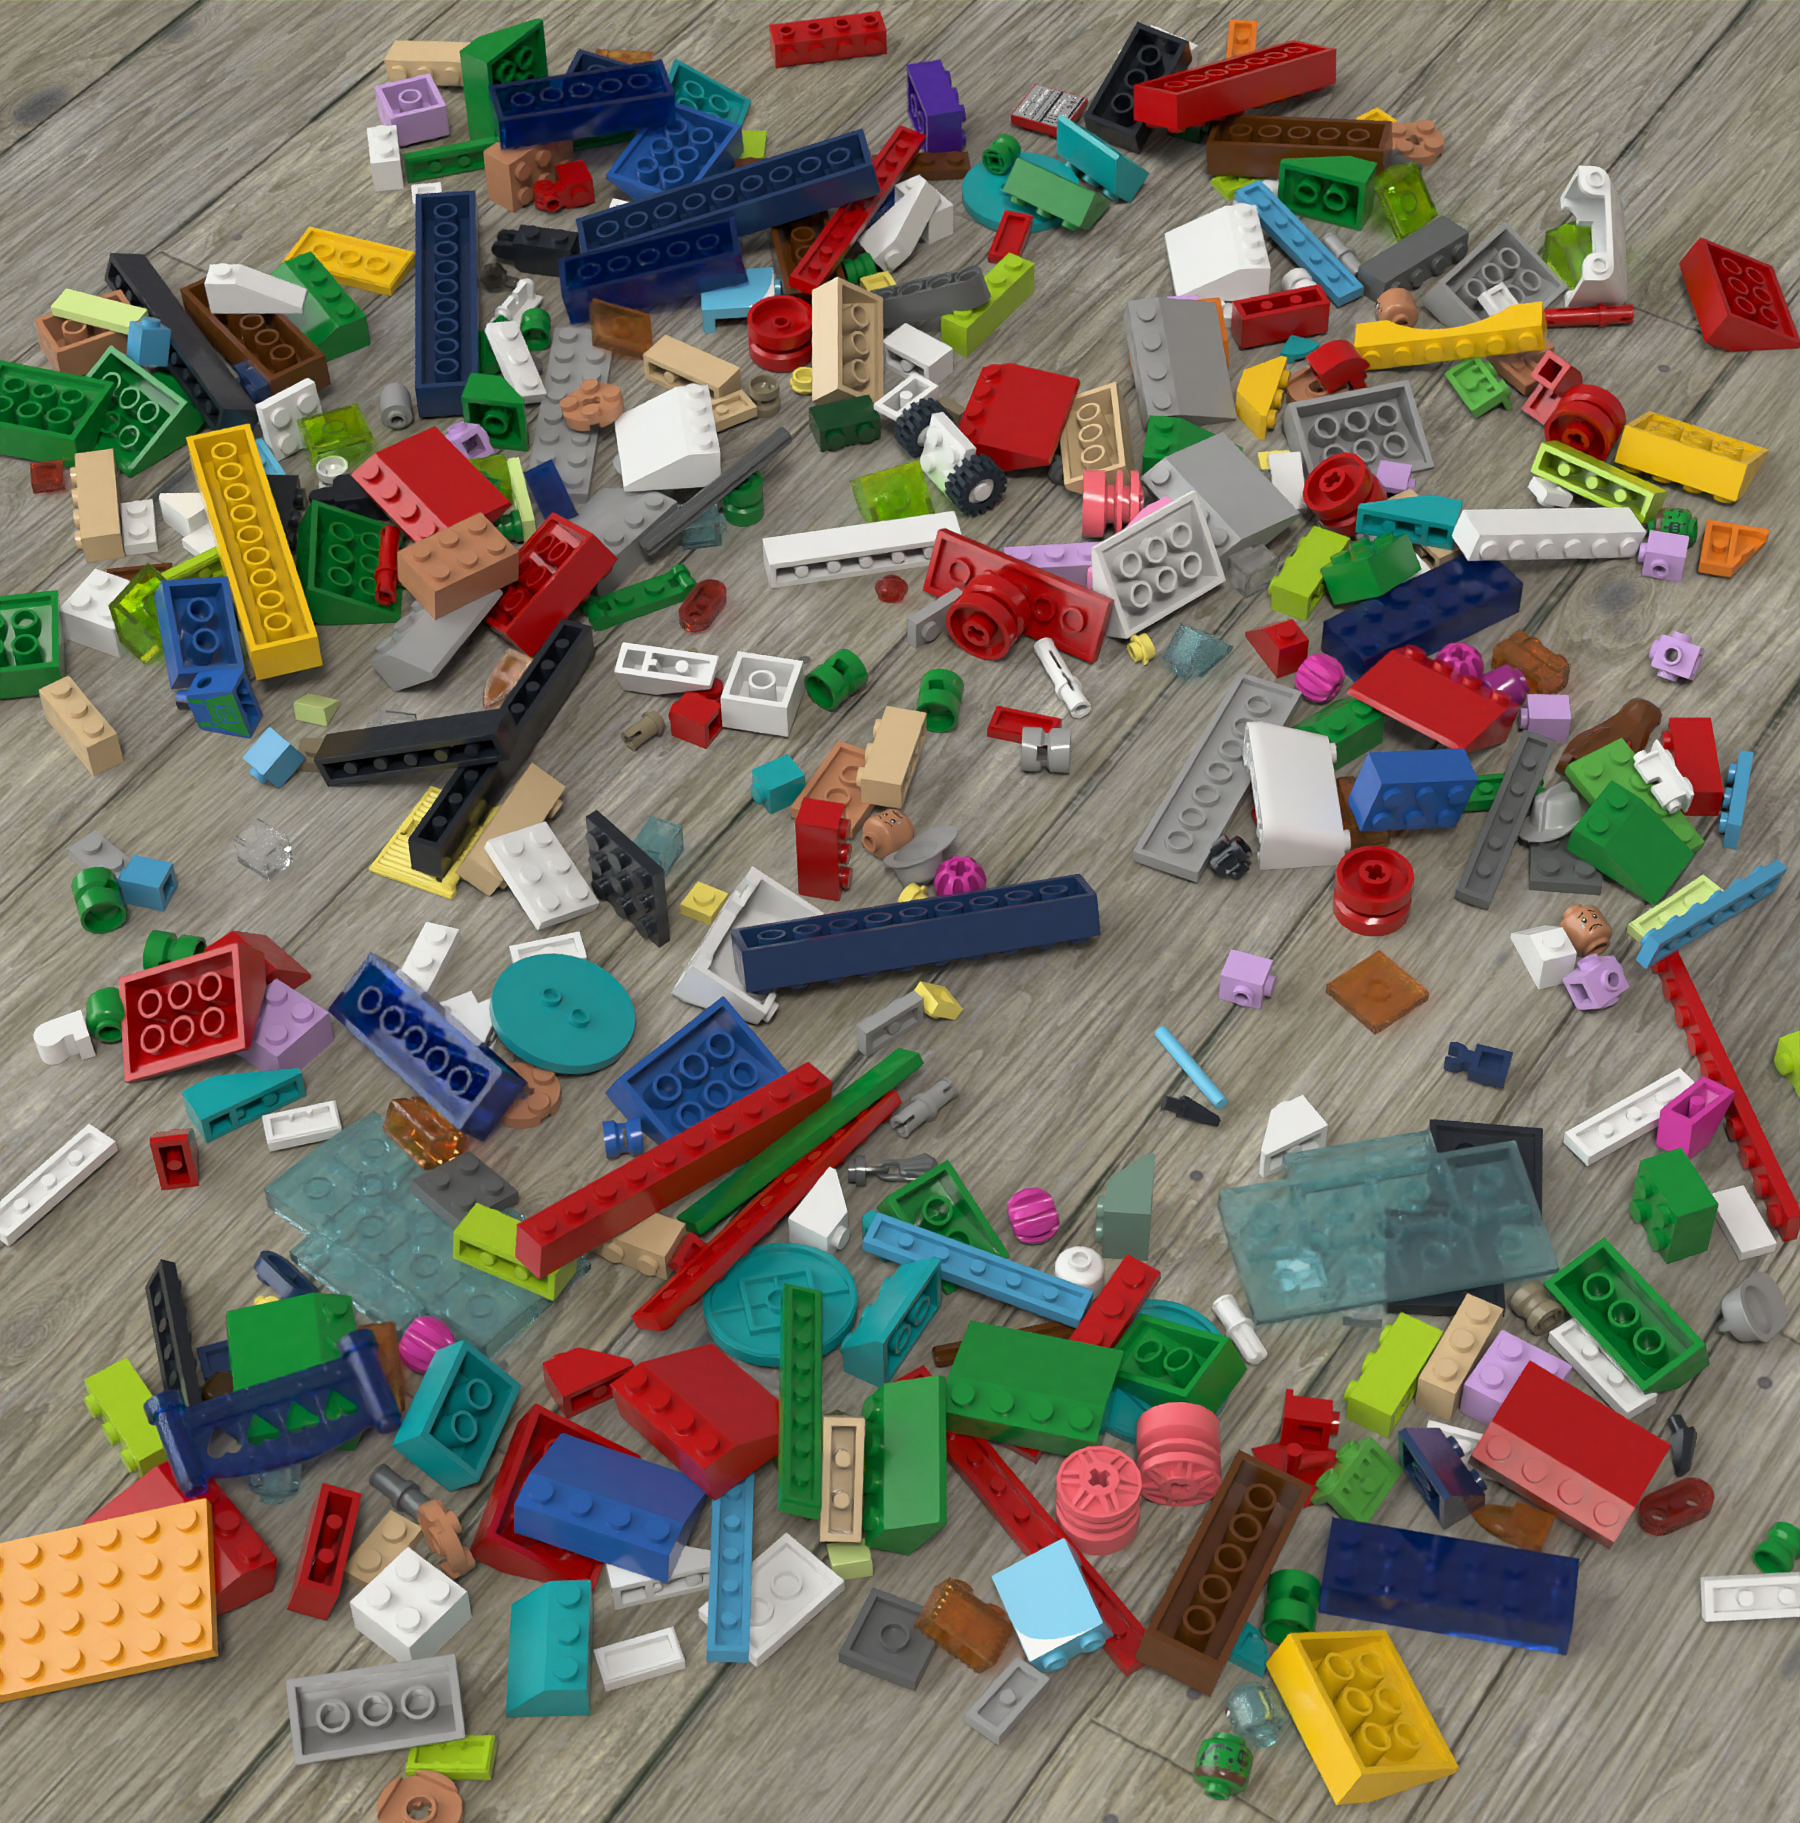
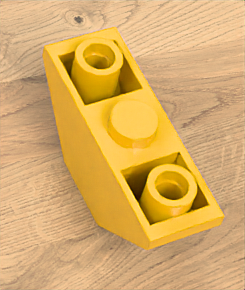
M1280 356L1245 369L1237 387L1236 415L1259 440H1265L1269 428H1275L1278 414L1276 408L1281 409L1283 404V388L1287 389L1288 380L1291 376V370H1286L1287 357Z

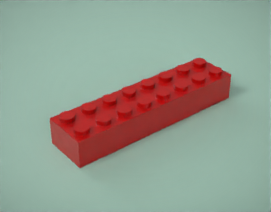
M1290 40L1134 85V120L1144 122L1150 128L1165 127L1168 128V132L1181 133L1185 132V128L1190 126H1205L1206 122L1210 120H1225L1226 116L1230 114L1242 115L1246 113L1247 109L1265 108L1267 103H1282L1288 97H1303L1305 92L1323 91L1325 86L1336 83L1337 49Z

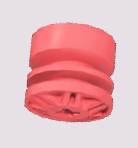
M1084 470L1082 537L1103 538L1107 523H1113L1115 534L1122 531V524H1129L1143 509V487L1139 478V471L1131 470L1130 485H1123V470H1118L1114 485H1108L1105 470Z
M1177 1402L1154 1406L1142 1413L1137 1421V1467L1141 1472V1494L1145 1498L1165 1506L1189 1507L1205 1503L1215 1497L1221 1485V1456L1219 1455L1221 1447L1220 1420L1212 1411L1200 1405Z
M1088 1446L1073 1452L1062 1462L1056 1478V1523L1082 1553L1094 1556L1110 1555L1120 1551L1135 1538L1140 1525L1141 1472L1130 1457L1114 1448Z

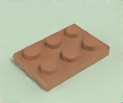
M838 740L790 807L791 817L797 818L804 797L843 803L846 807V819L851 820L849 838L853 839L876 806L861 802V788L856 787L858 769L866 765V750Z

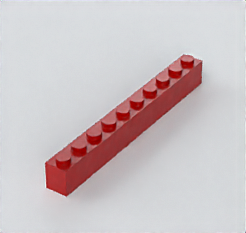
M806 1062L517 1224L515 1257L539 1280L757 1156L831 1100L833 1082L810 1062Z

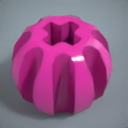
M1465 642L1447 644L1436 655L1435 660L1439 659L1454 666L1453 671L1461 675L1469 674L1479 679L1483 675L1484 663L1481 654L1475 647L1469 646Z
M1315 653L1309 656L1299 667L1295 676V686L1297 690L1302 691L1304 699L1313 703L1325 704L1332 700L1342 688L1345 672L1336 658L1323 653Z
M951 856L948 861H943L936 869L937 876L934 880V887L938 896L986 888L987 879L983 867L969 856Z
M1036 1187L1025 1188L1015 1193L1008 1201L1007 1214L1015 1237L1020 1242L1029 1245L1042 1244L1051 1239L1059 1230L1060 1222L1051 1195L1046 1190Z
M420 1316L411 1323L398 1344V1354L401 1361L411 1371L425 1374L436 1350L454 1344L455 1336L451 1328L443 1320L433 1316Z

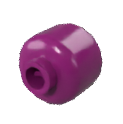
M1506 664L1480 677V680L1483 682L1482 685L1490 690L1498 689L1508 693L1512 697L1511 700L1519 705L1525 702L1529 687L1519 668L1513 669Z

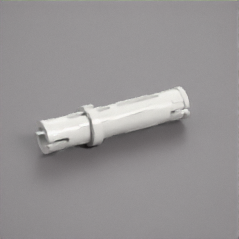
M1046 637L1038 640L1034 645V652L1038 655L1055 684V692L1058 698L1065 701L1074 718L1086 716L1091 710V704L1082 692L1080 680L1071 674L1051 638Z

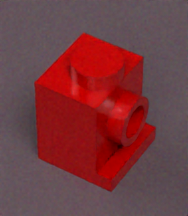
M1286 1389L1282 1412L1280 1445L1287 1446L1290 1443H1298L1302 1448L1326 1449L1328 1451L1330 1435H1338L1340 1412L1333 1411V1400L1293 1395V1389Z

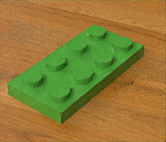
M1623 738L1567 765L1564 773L1590 806L1609 782L1613 780L1640 797L1693 853L1701 850L1705 844V841L1680 810L1670 814L1668 810L1662 809L1651 792V787L1658 784V782L1645 783L1634 767L1635 760L1633 757L1635 753Z

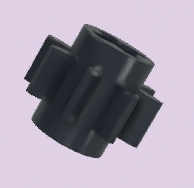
M1224 834L1212 844L1213 848L1210 849V852L1213 855L1209 857V862L1221 877L1226 878L1233 874L1236 879H1239L1250 870L1249 866L1252 863L1249 859L1253 856L1249 845L1241 837L1235 836L1229 840Z

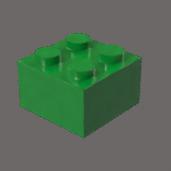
M1392 532L1382 534L1373 541H1370L1369 537L1356 540L1350 544V550L1340 551L1330 557L1331 562L1320 568L1334 605L1382 596L1422 570L1408 533L1394 536Z
M1682 1147L1640 1160L1629 1208L1635 1222L1641 1223L1646 1231L1651 1248L1660 1253L1666 1264L1706 1252L1719 1204Z

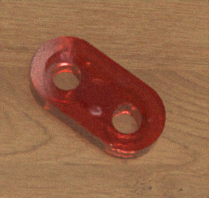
M706 579L697 583L679 608L680 626L689 632H701L709 628L727 602L726 586L721 581L715 579Z
M1689 1477L1679 1480L1646 1495L1641 1500L1637 1513L1638 1523L1644 1531L1655 1536H1665L1706 1518L1710 1514L1715 1498L1714 1491L1707 1482L1699 1478ZM1687 1501H1693V1502H1695L1697 1505H1696V1506L1689 1505V1504L1687 1503ZM1653 1516H1658L1663 1520H1657Z

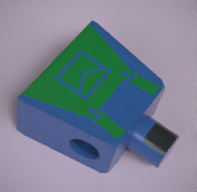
M244 668L200 672L194 678L188 690H179L176 696L177 708L179 710L192 711L198 727L204 731L251 739L263 716Z

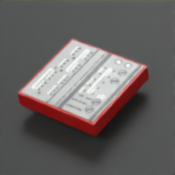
M1035 84L1011 114V124L1021 126L1025 130H1035L1057 138V119L1059 115L1062 114L1076 122L1087 108L1088 98Z

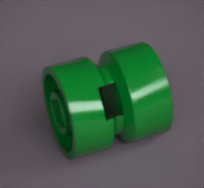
M759 470L722 498L723 517L731 525L749 527L762 520L764 516L763 480Z
M842 648L827 658L824 664L818 665L804 678V685L810 698L819 707L830 711L844 702L848 695L854 694L868 681V673L862 661L853 652Z
M939 668L933 669L925 673L921 679L915 711L926 713L927 731L933 733L949 732L958 723L964 682L953 671Z
M92 867L81 871L74 877L71 888L82 927L94 934H105L119 928L125 922L127 914L116 875L105 867Z
M152 930L144 947L143 969L146 970L203 953L204 949L207 948L206 940L204 937L186 934L178 938L173 932Z
M1282 1569L1270 1575L1265 1598L1267 1604L1263 1611L1261 1625L1262 1635L1269 1642L1280 1646L1289 1633L1316 1631V1612L1319 1608L1322 1586L1314 1575L1297 1569Z

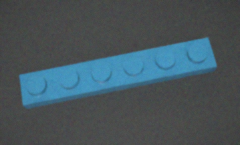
M1261 180L1235 191L1237 203L1256 205L1260 225L1265 232L1300 268L1306 269L1312 280L1316 284L1321 285L1325 294L1338 307L1363 295L1364 286Z
M1778 859L1765 867L1759 865L1745 879L1737 878L1728 889L1723 892L1721 890L1715 891L1706 902L1702 904L1699 902L1695 903L1684 915L1680 917L1675 915L1670 918L1662 928L1658 930L1652 928L1640 942L1643 947L1636 961L1647 969L1773 894L1788 868Z
M877 1212L863 1240L862 1250L899 1264L936 1257L941 1260V1279L1074 1328L1078 1327L1093 1300L1094 1291L879 1212Z
M754 1472L715 1501L712 1499L707 1662L749 1663Z

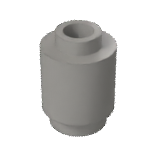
M388 384L380 394L381 420L385 426L392 429H401L408 426L412 421L411 394L402 384Z

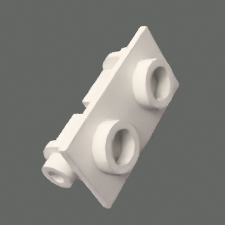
M529 278L520 279L517 282V287L513 290V294L509 295L505 302L496 308L495 316L489 323L502 314L510 321H517L519 328H521L520 320L522 314L528 309L537 308L544 299L543 296L534 293V282Z
M1657 739L1654 741L1650 753L1647 754L1645 750H1642L1634 755V767L1646 784L1659 780V784L1651 787V792L1663 810H1668L1670 814H1673L1682 809L1685 813L1688 811L1694 796L1692 784L1686 777L1680 774L1675 766L1672 754L1668 750H1664Z

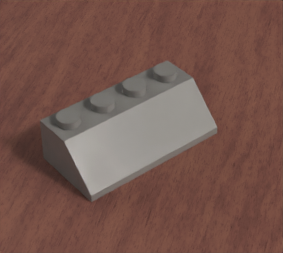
M498 589L436 620L415 600L411 605L413 610L410 614L401 618L394 625L396 631L378 644L376 647L378 652L370 661L371 665L394 692L434 679L503 595L502 591Z
M455 1653L286 1680L295 1766L466 1739L459 1665Z

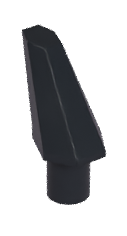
M1164 1095L1162 1098L1161 1109L1176 1113L1178 1118L1216 1127L1219 1126L1221 1120L1218 1115L1188 1096L1183 1095L1178 1099Z
M1677 1414L1671 1416L1667 1422L1673 1432L1669 1439L1671 1441L1676 1475L1679 1478L1691 1469L1698 1434L1694 1426L1687 1427L1682 1415Z

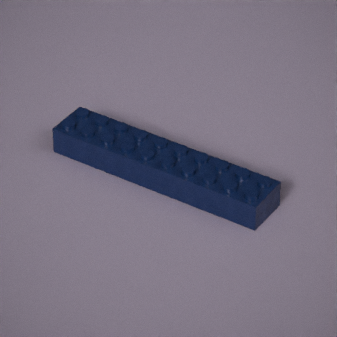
M862 128L577 218L576 224L582 257L593 283L631 271H638L653 264L666 262L688 253H695L707 247L723 244L742 236L752 235L758 231L780 226L799 218L809 217L815 213L837 208L853 201L866 199L882 192Z
M472 190L415 194V392L419 417L463 415L461 396L470 373L481 374L479 217L476 192Z
M1081 874L730 929L735 970L746 993L752 992L756 995L768 994L773 991V988L785 986L790 989H800L808 986L810 982L822 980L825 983H837L844 980V977L853 975L873 977L878 975L880 971L890 969L899 972L910 971L915 968V965L929 963L933 966H941L950 963L951 959L957 958L978 960L984 958L985 954L994 952L1015 954L1021 950L1020 948L1031 946L1046 949L1055 946L1056 942L1068 940L1072 943H1083L1089 941L1090 937L1101 935L1097 894Z

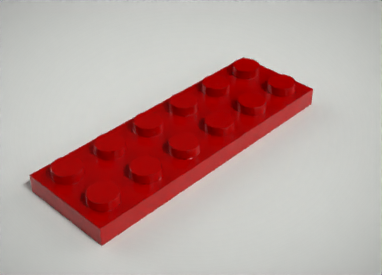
M942 528L937 531L923 591L940 598L956 587L963 592L972 578L981 574L996 575L1004 578L1018 587L1027 598L1031 608V621L1022 634L1036 640L1046 637L1051 638L1055 647L1059 650L1090 663L1098 661L1114 599L949 529Z

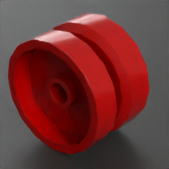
M774 295L763 298L752 305L747 313L749 356L755 364L763 369L774 372H790L804 367L811 362L812 307L809 303L794 296Z
M1588 384L1571 387L1562 396L1557 404V408L1551 413L1544 429L1546 442L1557 440L1598 460L1604 461L1624 431L1627 422L1625 409L1620 401L1606 389Z
M1347 452L1333 455L1313 469L1305 481L1302 493L1304 503L1319 518L1326 529L1346 537L1358 534L1356 533V522L1359 504L1387 500L1385 486L1371 472L1367 464L1357 454Z
M981 574L972 578L962 594L946 613V627L950 637L961 649L971 656L982 660H998L1004 657L1031 621L1030 605L1018 587L1004 578L989 574Z
M1363 846L1348 852L1340 859L1335 874V889L1332 903L1334 915L1339 923L1351 932L1364 936H1385L1399 930L1406 924L1411 911V895L1415 880L1413 867L1404 856L1395 850L1382 846Z

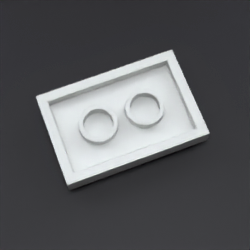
M546 821L487 841L484 847L485 851L537 930L593 912L598 907L599 901Z
M787 1532L752 1562L749 1661L757 1668L845 1590V1581ZM709 1601L698 1609L699 1618L707 1625Z

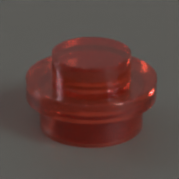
M889 574L876 581L875 591L882 602L898 603L904 599V595L908 591V584L899 576Z

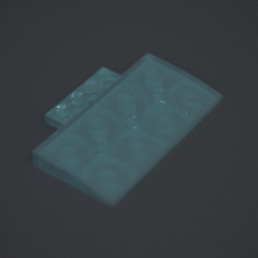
M376 1111L348 1126L318 1146L264 1188L268 1208L306 1235L301 1242L289 1251L291 1261L334 1293L352 1295L353 1307L399 1341L416 1318L420 1316H433L443 1320L451 1328L455 1336V1343L465 1339L491 1360L591 1270V1263L581 1256L578 1257L576 1273L555 1301H551L539 1294L454 1259L453 1231L455 1229L410 1192L411 1180L447 1161ZM511 1206L500 1211L521 1222L528 1219Z
M1430 1130L1283 1154L1282 1164L1287 1179L1219 1190L1217 1207L1236 1270L1256 1326L1556 1274L1560 1269L1516 1140L1437 1153Z

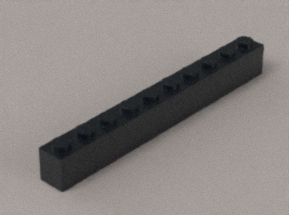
M110 253L104 280L113 292L121 289L131 305L147 309L149 317L160 319L161 324L171 329L168 365L166 367L212 431L250 424L253 433L254 426L259 421L255 404L144 254Z
M561 618L500 706V708L508 707L521 733L509 761L459 767L456 769L408 839L411 868L413 870L442 879L445 877L593 659L592 626Z

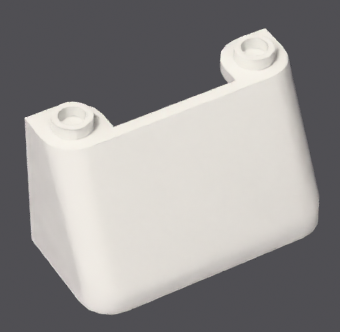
M1579 166L1560 197L1561 211H1571L1577 218V226H1590L1592 228L1593 253L1589 254L1583 261L1582 278L1575 289L1567 291L1565 294V307L1597 306L1598 303L1612 306L1623 305L1628 294L1624 207L1605 170L1596 166Z
M1262 721L1246 722L1242 755L1244 769L1247 768V772L1251 775L1257 816L1256 834L1259 837V843H1261L1260 852H1257L1259 870L1338 865L1345 851L1350 850L1351 839L1349 829L1343 830L1333 763L1337 761L1335 743H1329L1328 736Z
M752 866L722 906L671 994L683 1002L706 1009L724 996L744 1021L758 1024L761 1020L768 1022L779 1004L774 1002L777 995L775 992L778 988H773L772 992L763 995H756L752 992L746 993L735 970L730 929L823 915L824 913Z

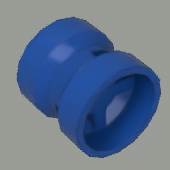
M640 1117L628 1118L625 1123H616L614 1120L602 1121L607 1159L617 1158L621 1153L627 1152L631 1155L644 1154ZM625 1128L628 1147H624L622 1129Z

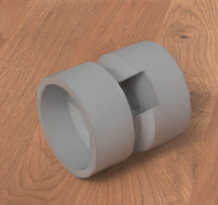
M1023 727L1021 771H1041L1043 767H1047L1050 772L1069 773L1071 729L1052 728L1049 733H1045L1041 727ZM1047 745V754L1038 752V746Z

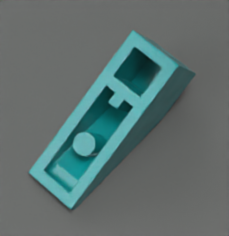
M1424 495L1361 503L1358 506L1356 533L1377 537L1388 532H1392L1394 536L1408 533L1411 543L1452 551L1455 540L1451 535L1462 513L1463 501L1436 495Z
M299 1068L215 1075L181 1091L187 1115L206 1144L261 1118L262 1115L270 1114L306 1096L302 1072Z

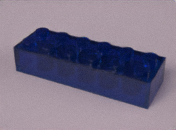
M662 59L488 86L490 115L501 150H514L520 147L546 145L553 142L572 141L578 138L604 136L611 133L630 132L637 129L662 127L676 123L675 94Z
M735 216L558 259L561 295L571 325L749 282L743 243Z
M1463 554L1394 587L1382 596L1373 597L1323 622L1321 651L1336 658L1342 665L1345 674L1355 683L1393 649L1413 645L1425 651L1424 656L1428 657L1441 651L1447 644L1457 643L1520 611L1524 583L1499 560L1468 561Z
M372 952L367 955L328 1009L338 1021L458 1131L484 1142L528 1083L396 964Z
M1332 1517L1318 1613L1567 1656L1573 1629L1580 1559Z

